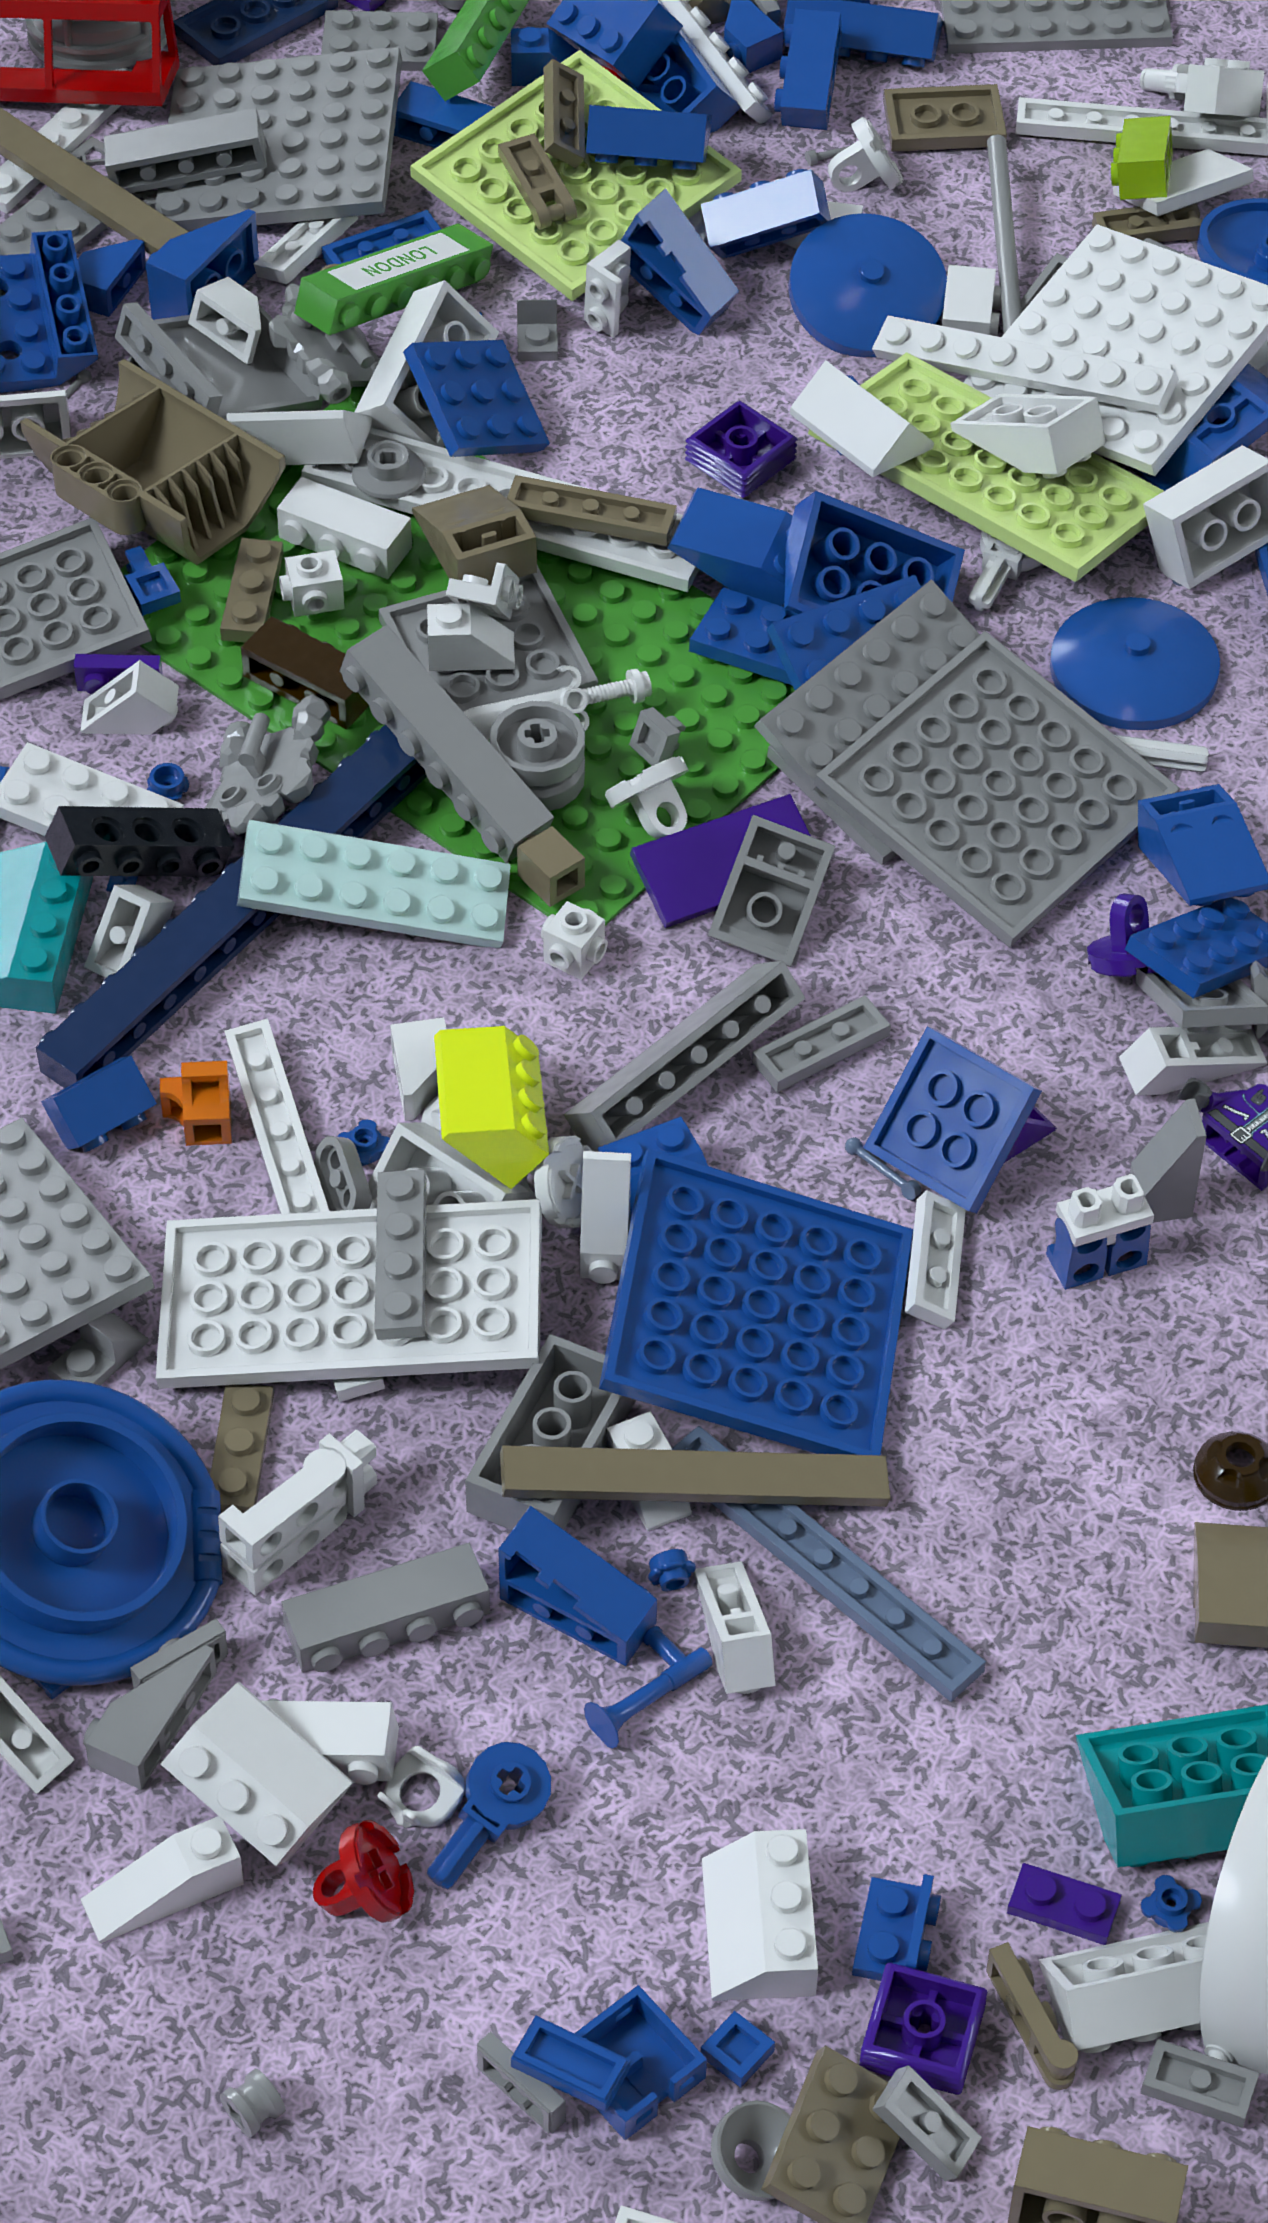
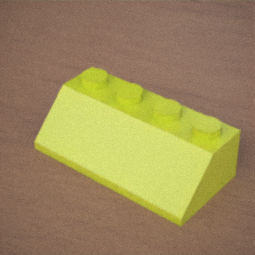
M506 1026L439 1030L434 1035L442 1140L512 1189L549 1155L539 1050L527 1036L522 1034L518 1036Z

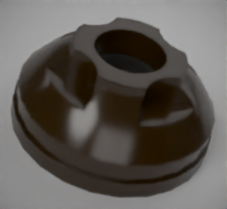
M1240 1431L1224 1432L1211 1437L1201 1446L1195 1457L1193 1477L1197 1488L1209 1501L1229 1510L1247 1511L1268 1502V1443L1253 1434ZM1233 1449H1242L1248 1451L1253 1456L1254 1462L1247 1467H1238L1227 1460L1226 1454Z

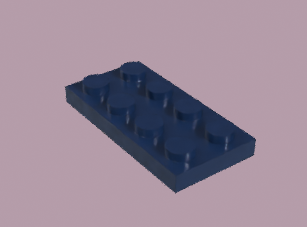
M212 0L174 20L175 35L212 65L235 63L325 15L326 10L338 8V0Z

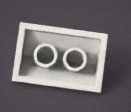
M826 360L790 407L789 414L871 477H875L930 451L934 446V442Z
M346 410L227 413L228 422L285 455L286 465L358 463L372 426V416Z

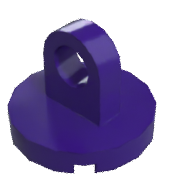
M1123 893L1115 898L1111 906L1109 919L1110 935L1097 939L1087 946L1088 965L1091 964V969L1098 974L1132 977V975H1137L1136 968L1148 967L1124 950L1132 934L1149 928L1147 902L1140 895ZM1148 967V973H1157Z

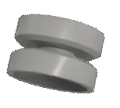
M528 701L513 705L499 714L491 726L490 744L549 811L562 808L576 799L584 786L585 730L579 718L566 707L546 701Z

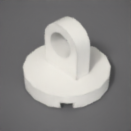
M861 117L852 123V128L859 141L831 159L828 165V174L833 186L842 192L855 191L879 176L890 190L903 183L902 180L904 179L896 162L892 161L889 157L885 143L871 122L866 117ZM850 165L857 166V170L852 176L845 178L839 176L844 167Z
M674 756L643 770V773L638 774L637 777L631 780H624L606 791L605 796L612 809L631 802L645 831L653 838L659 839L682 831L687 823L685 806L672 781L684 775L689 769L683 757ZM658 807L664 808L670 814V827L664 826L659 822L656 815Z
M576 1135L552 1137L548 1140L549 1155L529 1173L534 1176L535 1193L529 1188L527 1183L528 1175L519 1182L520 1185L531 1191L528 1200L540 1199L542 1214L550 1224L559 1229L581 1227L583 1151L592 1150L588 1145L582 1146L579 1142L581 1138Z

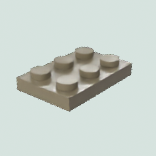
M997 84L884 89L883 104L891 152L987 147V140L992 135H1002L1007 139Z
M826 2045L817 2050L761 2190L818 2223H867L900 2138L872 2110L889 2082Z

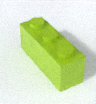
M1171 116L1124 119L1122 133H1116V148L1113 149V162H1111L1112 186H1119L1120 200L1167 197L1173 158Z

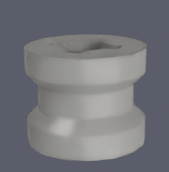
M256 2068L245 2076L244 2084L240 2087H229L220 2094V2100L225 2111L249 2138L260 2131L261 2123L267 2118L276 2119L286 2112L284 2102L276 2088Z

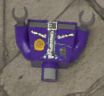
M1196 1078L1188 1079L1177 1097L1180 1100H1196L1199 1112L1203 1113L1202 1123L1207 1135L1205 1145L1261 1191L1268 1187V1086L1257 1084L1247 1090L1216 1093L1212 1092L1209 1086Z

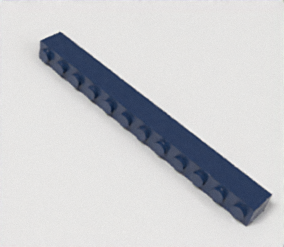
M385 724L381 729L373 731L355 753L345 757L329 777L323 782L314 785L309 796L294 809L286 811L278 825L362 838L427 777L425 769L413 756L407 755L402 750L397 737ZM243 856L237 862L229 864L211 886L197 893L185 910L176 918L169 919L159 934L146 946L139 947L120 970L106 977L100 988L85 1002L77 1004L67 1019L55 1030L48 1031L41 1038L35 1048L42 1074L61 1087L66 1088L118 1058L129 1056L281 914L237 906Z

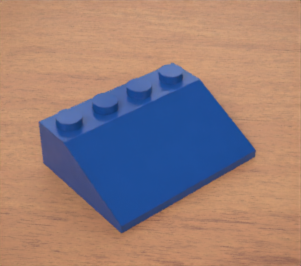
M815 491L795 505L786 541L784 608L800 614L913 575L916 576L920 587H923L932 579L953 603L965 550Z

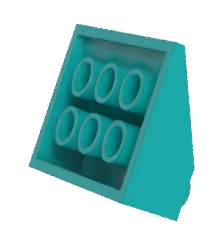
M46 841L0 852V1008L57 1014L93 876H61Z
M1268 1704L1076 1735V1741L1104 1841L1117 1868L1126 1866L1141 1867L1150 1862L1175 1858L1190 1859L1199 1854L1228 1850L1248 1794L1268 1756Z

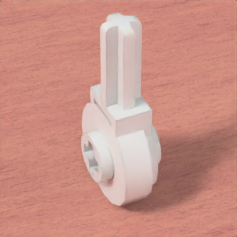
M982 531L980 549L983 556V571L969 594V603L974 605L977 611L991 608L1007 578L1017 580L1021 572L1032 570L1040 566L1041 563Z

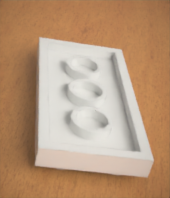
M28 742L0 782V818L43 836L46 835L58 806L184 808V804Z

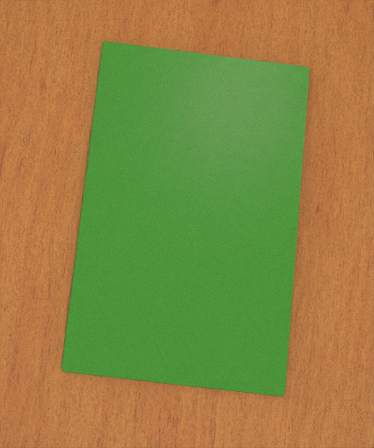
M352 387L351 394L344 401L338 404H330L324 410L355 412L366 387ZM481 455V456H475V457H479V458L488 460L487 458L483 457L482 455ZM286 465L276 486L247 531L198 565H195L159 541L154 542L144 550L152 566L164 562L180 590L181 603L143 615L152 641L139 646L152 655L161 656V661L250 720L253 719L256 713L266 714L270 719L267 731L270 733L292 727L293 710L298 704L244 677L241 646L245 642L221 640L220 626L242 538L283 542L284 555L279 576L286 575V557L317 553L279 538L277 507L302 477V469L305 465ZM376 504L411 518L412 548L389 579L364 572L360 568L338 560L343 579L344 609L295 617L291 601H283L278 576L269 618L272 616L286 624L294 625L300 631L321 642H327L335 649L346 654L349 648L382 628L379 621L380 608L447 590L449 578L415 516ZM537 550V566L598 679V686L626 680V671L637 668L640 672L646 671L648 673L652 694L649 697H645L644 702L634 704L629 696L588 704L584 709L589 717V726L585 731L584 786L576 799L562 808L550 811L554 816L550 827L553 826L585 857V887L549 907L518 876L517 857L508 862V864H511L508 890L548 917L551 914L556 915L568 901L578 907L592 910L598 916L605 919L606 926L646 890L630 856L631 848L656 840L643 828L631 802L612 809L605 796L606 791L624 780H631L637 777L638 774L643 773V770L651 767L629 745L641 710L654 707L665 718L675 716L686 726L685 731L680 733L678 739L679 748L674 751L672 756L683 757L689 769L684 775L672 781L686 809L687 823L683 829L685 830L729 815L779 770L767 757L770 744L754 725L795 690L790 684L689 652L690 638L715 600L691 585L688 592H684ZM126 565L120 569L124 579L125 575H128ZM370 706L347 730L328 720L324 725L325 733L318 741L314 742L319 750L316 763L330 773H333L345 757L355 753L373 731L381 729L385 724H381L375 719ZM427 777L390 811L455 855L505 863L497 853L491 852L485 846L477 829L470 821H466L458 815L452 800L442 789L436 788ZM658 807L656 815L659 822L664 826L670 827V814L664 808Z

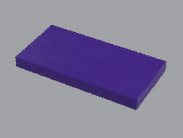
M791 794L631 848L630 856L665 928L717 911L753 815L811 836Z

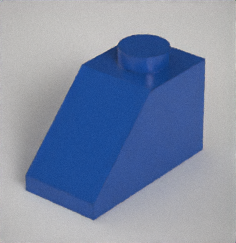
M731 0L724 28V40L730 47L726 53L730 59L733 56L736 57L749 73L780 60L781 56H783L784 31L750 0Z
M512 28V86L529 85L544 75L543 68L552 59L561 63L578 50L550 28Z
M134 239L85 251L80 255L78 264L89 311L106 317L111 316L146 270L144 241Z

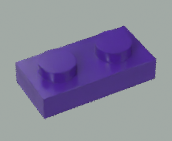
M75 654L74 673L77 691H86L89 694H93L139 660L163 675L161 656Z
M1023 1863L1008 1904L1007 1914L1106 1945L1122 1894Z

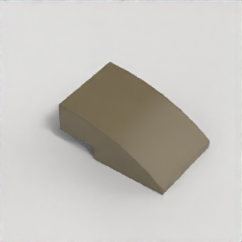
M1194 1522L1193 1608H1195V1643L1268 1648V1527Z

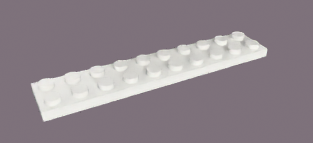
M372 427L362 454L377 442L392 440L403 444L407 449L416 453L423 461L426 476L422 485L413 493L397 499H379L363 493L356 487L352 479L354 463L305 465L302 469V477L362 500L413 514L412 507L487 485L492 486L507 498L515 475L582 487L475 456L450 457L446 448ZM677 513L667 546L527 520L536 535L537 550L684 592L689 591L700 570L668 549L683 516L682 514Z

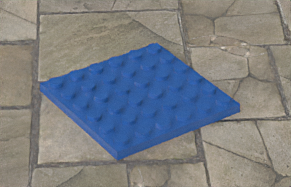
M648 1148L642 1160L599 1389L816 1454L881 1455L913 1229Z

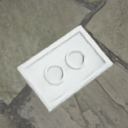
M1205 149L1172 161L1167 197L1126 199L1125 201L1156 216H1161L1254 182L1253 169L1213 150ZM1113 186V195L1120 198L1119 186Z

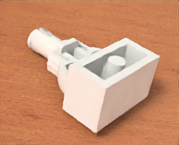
M1205 58L1204 65L1175 64L1170 70L1145 68L1140 75V87L1145 91L1168 93L1170 99L1185 100L1184 111L1259 117L1264 70L1249 69L1250 61Z

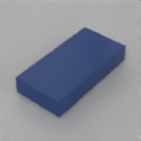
M535 2015L511 2057V2067L606 2112L630 2070V2060Z

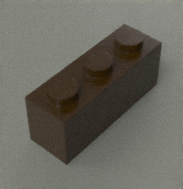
M271 616L241 646L244 677L296 704H299L305 697L310 695L326 701L331 711L328 720L346 730L369 707V704L358 692H353L343 680L340 669L345 653L335 649L327 642H321L300 631L294 625L286 624Z

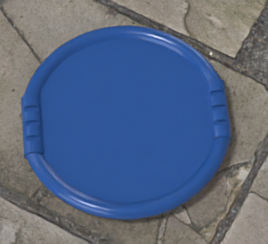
M74 1380L33 1381L0 1390V1667L32 1680L67 1686H91L132 1677L130 1667L158 1652L167 1641L174 1638H182L199 1627L216 1597L219 1586L223 1584L220 1548L222 1542L220 1541L218 1516L221 1514L220 1492L216 1490L205 1464L179 1430L162 1415L127 1394L109 1387Z

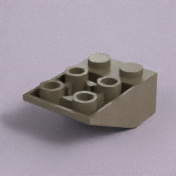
M487 485L412 507L413 515L448 578L462 581L464 574L487 579L488 585L491 586L497 562L506 564L519 578L537 573V542L535 533L521 509L492 486Z

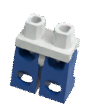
M1129 1174L1116 1178L1113 1186L1096 1191L1089 1187L1075 1190L1072 1193L1071 1199L1057 1202L1056 1212L1059 1218L1055 1221L1056 1241L1054 1244L1047 1246L1046 1255L1065 1290L1102 1279L1104 1270L1108 1276H1112L1147 1265L1151 1224H1153L1154 1213L1146 1201L1144 1191L1135 1175ZM1132 1251L1134 1254L1129 1259L1118 1261L1125 1253ZM1089 1264L1091 1267L1084 1273L1074 1274L1082 1266Z

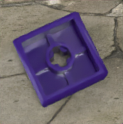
M739 400L685 440L688 443L685 445L687 449L685 451L687 455L685 460L738 496L744 498L797 458L795 455L797 453L795 449L797 443L795 442L798 439Z
M887 1963L861 2047L859 2065L869 2071L890 2077L894 2075L897 2069L909 2065L933 2089L955 2095L961 2094L985 2011L987 1990L983 1987L906 1966ZM921 2024L931 2026L928 2033H920L916 2030L920 2028Z

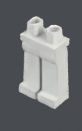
M355 1430L341 1442L329 1433L319 1441V1449L309 1453L305 1458L301 1470L246 1512L242 1513L234 1505L218 1516L219 1535L222 1542L220 1544L222 1567L256 1596L337 1529L346 1520L348 1513L353 1517L357 1516L365 1509L364 1494L377 1484V1474L373 1467L368 1464L376 1457V1446L359 1430Z

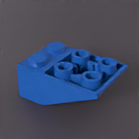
M1220 784L1138 800V847L1189 906H1206L1216 900L1235 896L1249 897L1255 894V892L1268 890L1267 870L1240 809Z

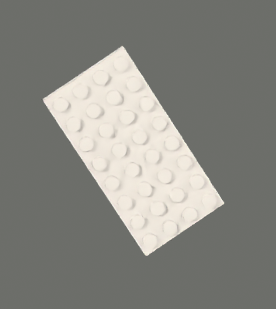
M540 1199L427 1205L425 1337L377 1340L374 1330L377 1208L167 1220L155 1378L159 1389L530 1369L533 1363H539L542 1242V1208Z

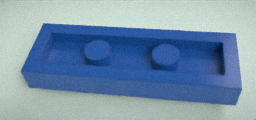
M424 210L322 246V259L326 265L342 264L441 230V227L429 211Z

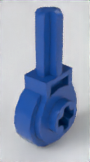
M501 1742L487 1747L475 1758L466 1776L465 1795L468 1802L458 1815L463 1822L427 1869V1875L436 1885L447 1890L452 1888L487 1840L495 1843L505 1829L515 1830L529 1825L542 1813L551 1795V1775L546 1762L535 1750L521 1743ZM510 1779L516 1785L514 1790L506 1795L499 1789L503 1783Z

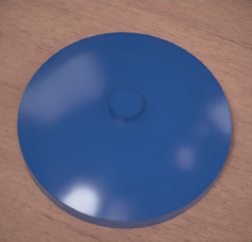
M1250 198L1231 201L1209 212L1201 223L1197 239V252L1201 262L1268 285V199Z
M850 214L823 223L802 241L792 261L788 291L797 319L805 330L818 342L843 355L876 357L872 347L887 316L935 325L939 324L944 310L947 275L944 264L935 248L921 233L911 226L883 215Z
M1123 597L1107 599L1088 605L1071 615L1062 624L1052 643L1050 671L1056 688L1099 723L1127 730H1154L1181 723L1197 714L1206 706L1218 684L1220 656L1211 634L1190 614L1161 601Z

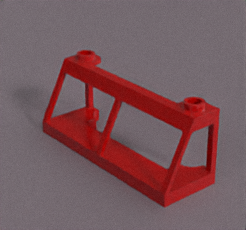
M0 0V18L43 20L45 68L0 67V101L163 106L180 66L170 0ZM162 14L168 51H161L160 20ZM52 19L150 22L152 26V58L136 61L132 71L53 69Z

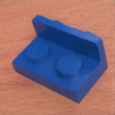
M924 1874L921 1886L871 1877L852 1969L853 1976L881 1981L887 1963H894L927 1972L932 1941L925 1940L923 1937L926 1925L936 1926L941 1902V1895L932 1894L933 1875Z

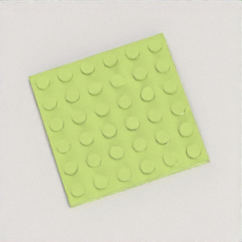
M581 50L561 63L584 75L585 160L577 168H574L546 153L575 203L577 210L576 219L564 222L562 219L552 222L551 227L539 230L534 223L530 209L498 153V144L535 133L544 149V75L410 165L411 177L571 301L585 293L587 263L616 241L621 240L636 214L665 188L689 219L702 209L701 204L712 201L714 196L727 192L742 180V170L709 145L706 163L697 162L696 170L673 168V160L658 159L657 167L634 165V157L619 156L618 163L595 162V154L586 153L589 105L662 110ZM553 200L546 202L545 204L546 206H551L556 204V202Z

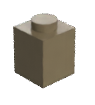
M553 826L538 835L528 837L521 845L517 846L518 876L549 907L585 887V857Z

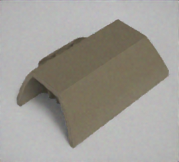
M125 359L118 362L119 382L115 410L104 414V419L91 422L90 428L78 430L76 436L61 440L28 418L20 421L22 433L34 454L53 474L55 492L59 498L117 534L133 535L143 531L195 565H198L247 531L264 506L286 467L285 455Z

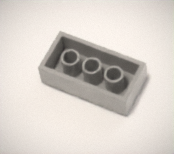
M549 1334L539 1352V1363H533L465 1480L466 1512L513 1530L531 1505L560 1528L565 1529L581 1499L502 1497L500 1452L503 1445L607 1448V1428L625 1421L636 1400L599 1389L605 1358L604 1354Z

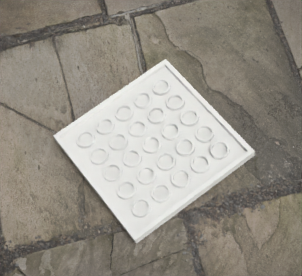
M1096 225L1002 337L1174 370L1179 380L1163 414L1098 401L1106 443L1095 450L1094 453L1156 476L1268 339V285ZM968 376L963 382L991 398L999 393L1069 396Z

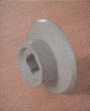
M392 440L380 441L372 445L369 450L361 455L359 462L354 463L352 468V479L356 487L363 493L379 499L405 497L416 491L422 485L426 476L425 465L419 456L407 449L403 444Z

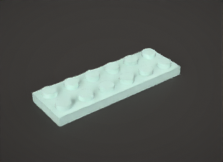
M249 820L246 829L237 906L481 947L501 948L504 940L511 864Z

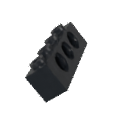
M58 806L45 835L46 842L61 876L212 877L222 873L235 847L218 808Z

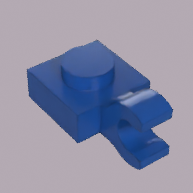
M141 546L125 551V555L130 564L126 565L128 575H125V581L142 616L181 603L180 590L164 562L152 566Z

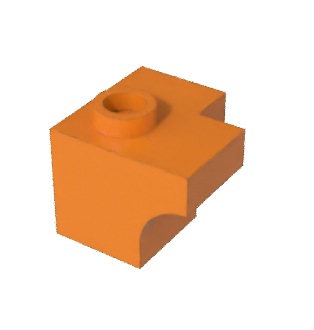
M227 1060L182 1062L181 1077L160 1078L163 1118L174 1119L184 1127L186 1146L232 1144L231 1093Z

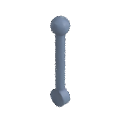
M853 1137L846 1141L845 1150L848 1154L860 1156L901 1188L902 1195L906 1199L913 1200L920 1196L921 1187L918 1182L914 1180L907 1182L865 1150L860 1139Z

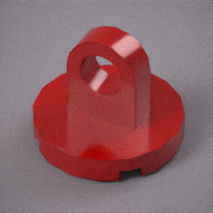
M364 1820L347 1827L340 1836V1860L327 1866L318 1875L314 1883V1901L333 1916L345 1915L362 1907L370 1917L381 1923L392 1922L403 1914L408 1913L413 1904L414 1885L412 1873L407 1863L400 1866L394 1854L401 1851L396 1839L385 1827L373 1820ZM345 1881L343 1888L334 1895L338 1886Z

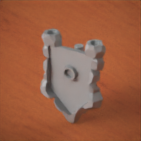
M291 283L285 290V304L282 307V315H277L268 323L270 340L274 347L287 349L290 358L296 362L298 370L302 374L308 375L311 384L319 386L320 395L329 404H338L351 394V387H367L380 359L368 348L369 342L358 326L329 336L294 314L300 286Z
M314 695L305 697L293 710L292 727L266 736L270 719L264 713H256L251 724L243 721L231 723L223 735V743L220 749L219 768H222L219 782L221 784L214 791L205 808H218L224 824L230 825L231 830L239 835L246 833L249 820L266 823L274 822L285 811L283 799L291 803H298L309 796L314 788L312 766L316 763L319 753L314 742L318 741L325 733L324 725L331 715L327 702Z

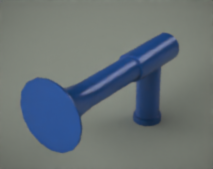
M659 1626L649 1629L643 1637V1643L650 1646L670 1667L661 1672L660 1676L613 1705L600 1707L593 1702L586 1703L584 1714L590 1729L607 1747H617L619 1743L618 1731L627 1720L713 1665L712 1658L706 1649L700 1647L686 1656L663 1633Z

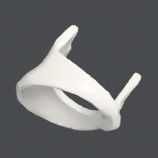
M413 1746L396 1764L393 1780L387 1781L384 1793L380 1791L377 1796L386 1804L397 1825L404 1828L412 1826L430 1828L439 1826L453 1817L462 1803L465 1793V1782L463 1776L454 1766L437 1758L420 1746ZM427 1773L434 1776L440 1785V1795L437 1802L431 1808L424 1811L407 1809L401 1799V1789L404 1783L416 1774Z

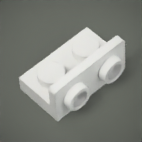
M621 240L616 241L588 262L586 268L584 320L593 330L597 332L603 331L612 338L619 334L620 313L623 312L629 301L628 287L631 271V247Z
M497 562L491 586L488 585L487 579L464 574L462 581L449 578L446 596L455 604L470 603L489 616L510 620L512 610H518L520 607L523 585L519 584V577L506 564Z

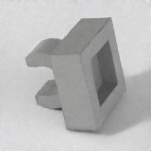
M654 707L641 710L629 745L653 766L673 756L674 751L680 745L678 743L680 733L685 731L686 726L675 716L665 718Z

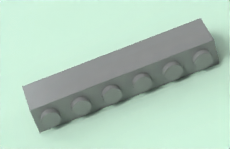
M387 624L346 651L340 669L346 685L353 692H358L369 704L375 719L381 724L388 726L397 737L402 750L407 755L413 756L425 769L429 781L436 788L442 789L452 800L458 815L462 819L471 822L481 834L485 846L491 852L497 853L505 863H508L517 857V846L521 845L528 837L538 835L550 827L554 819L550 811Z
M784 961L754 964L563 1115L575 1135L581 1138L580 1143L582 1146L588 1145L594 1152H598V1147L636 1134L802 1002L805 996Z

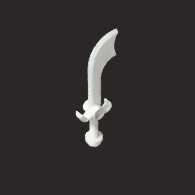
M563 665L556 669L559 672L568 670L572 674L573 679L569 686L476 706L463 712L487 740L490 739L491 726L499 714L513 705L528 701H546L566 707L572 713L579 715L580 722L586 731L589 726V717L584 709L588 704L629 696L634 704L644 702L645 697L651 696L652 686L648 673L646 671L640 672L636 668L626 671V680L581 689L578 688L581 684L579 670L573 666Z

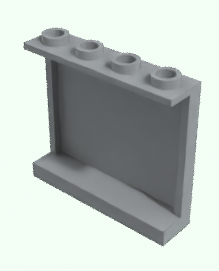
M137 302L123 304L115 339L147 373L223 419L227 420V413L317 411L322 406L324 398L320 395L319 386L311 384L308 375L302 374L298 370L296 362L290 358L287 349L273 346L270 340L268 324L273 319L260 305L261 332L253 362L246 364L188 323L190 315L153 320Z

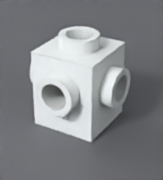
M335 550L285 558L286 575L279 576L280 590L283 601H291L295 617L344 609L343 579Z
M568 901L556 915L551 914L546 919L541 930L544 962L580 980L583 979L594 964L601 961L608 946V941L605 939V919L590 909L578 907Z

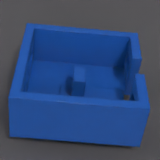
M639 1985L574 2033L630 2060V2070L607 2111L604 2112L596 2108L624 2140H627L658 2116V2104L666 2097H669L675 2103L706 2079L707 2058Z

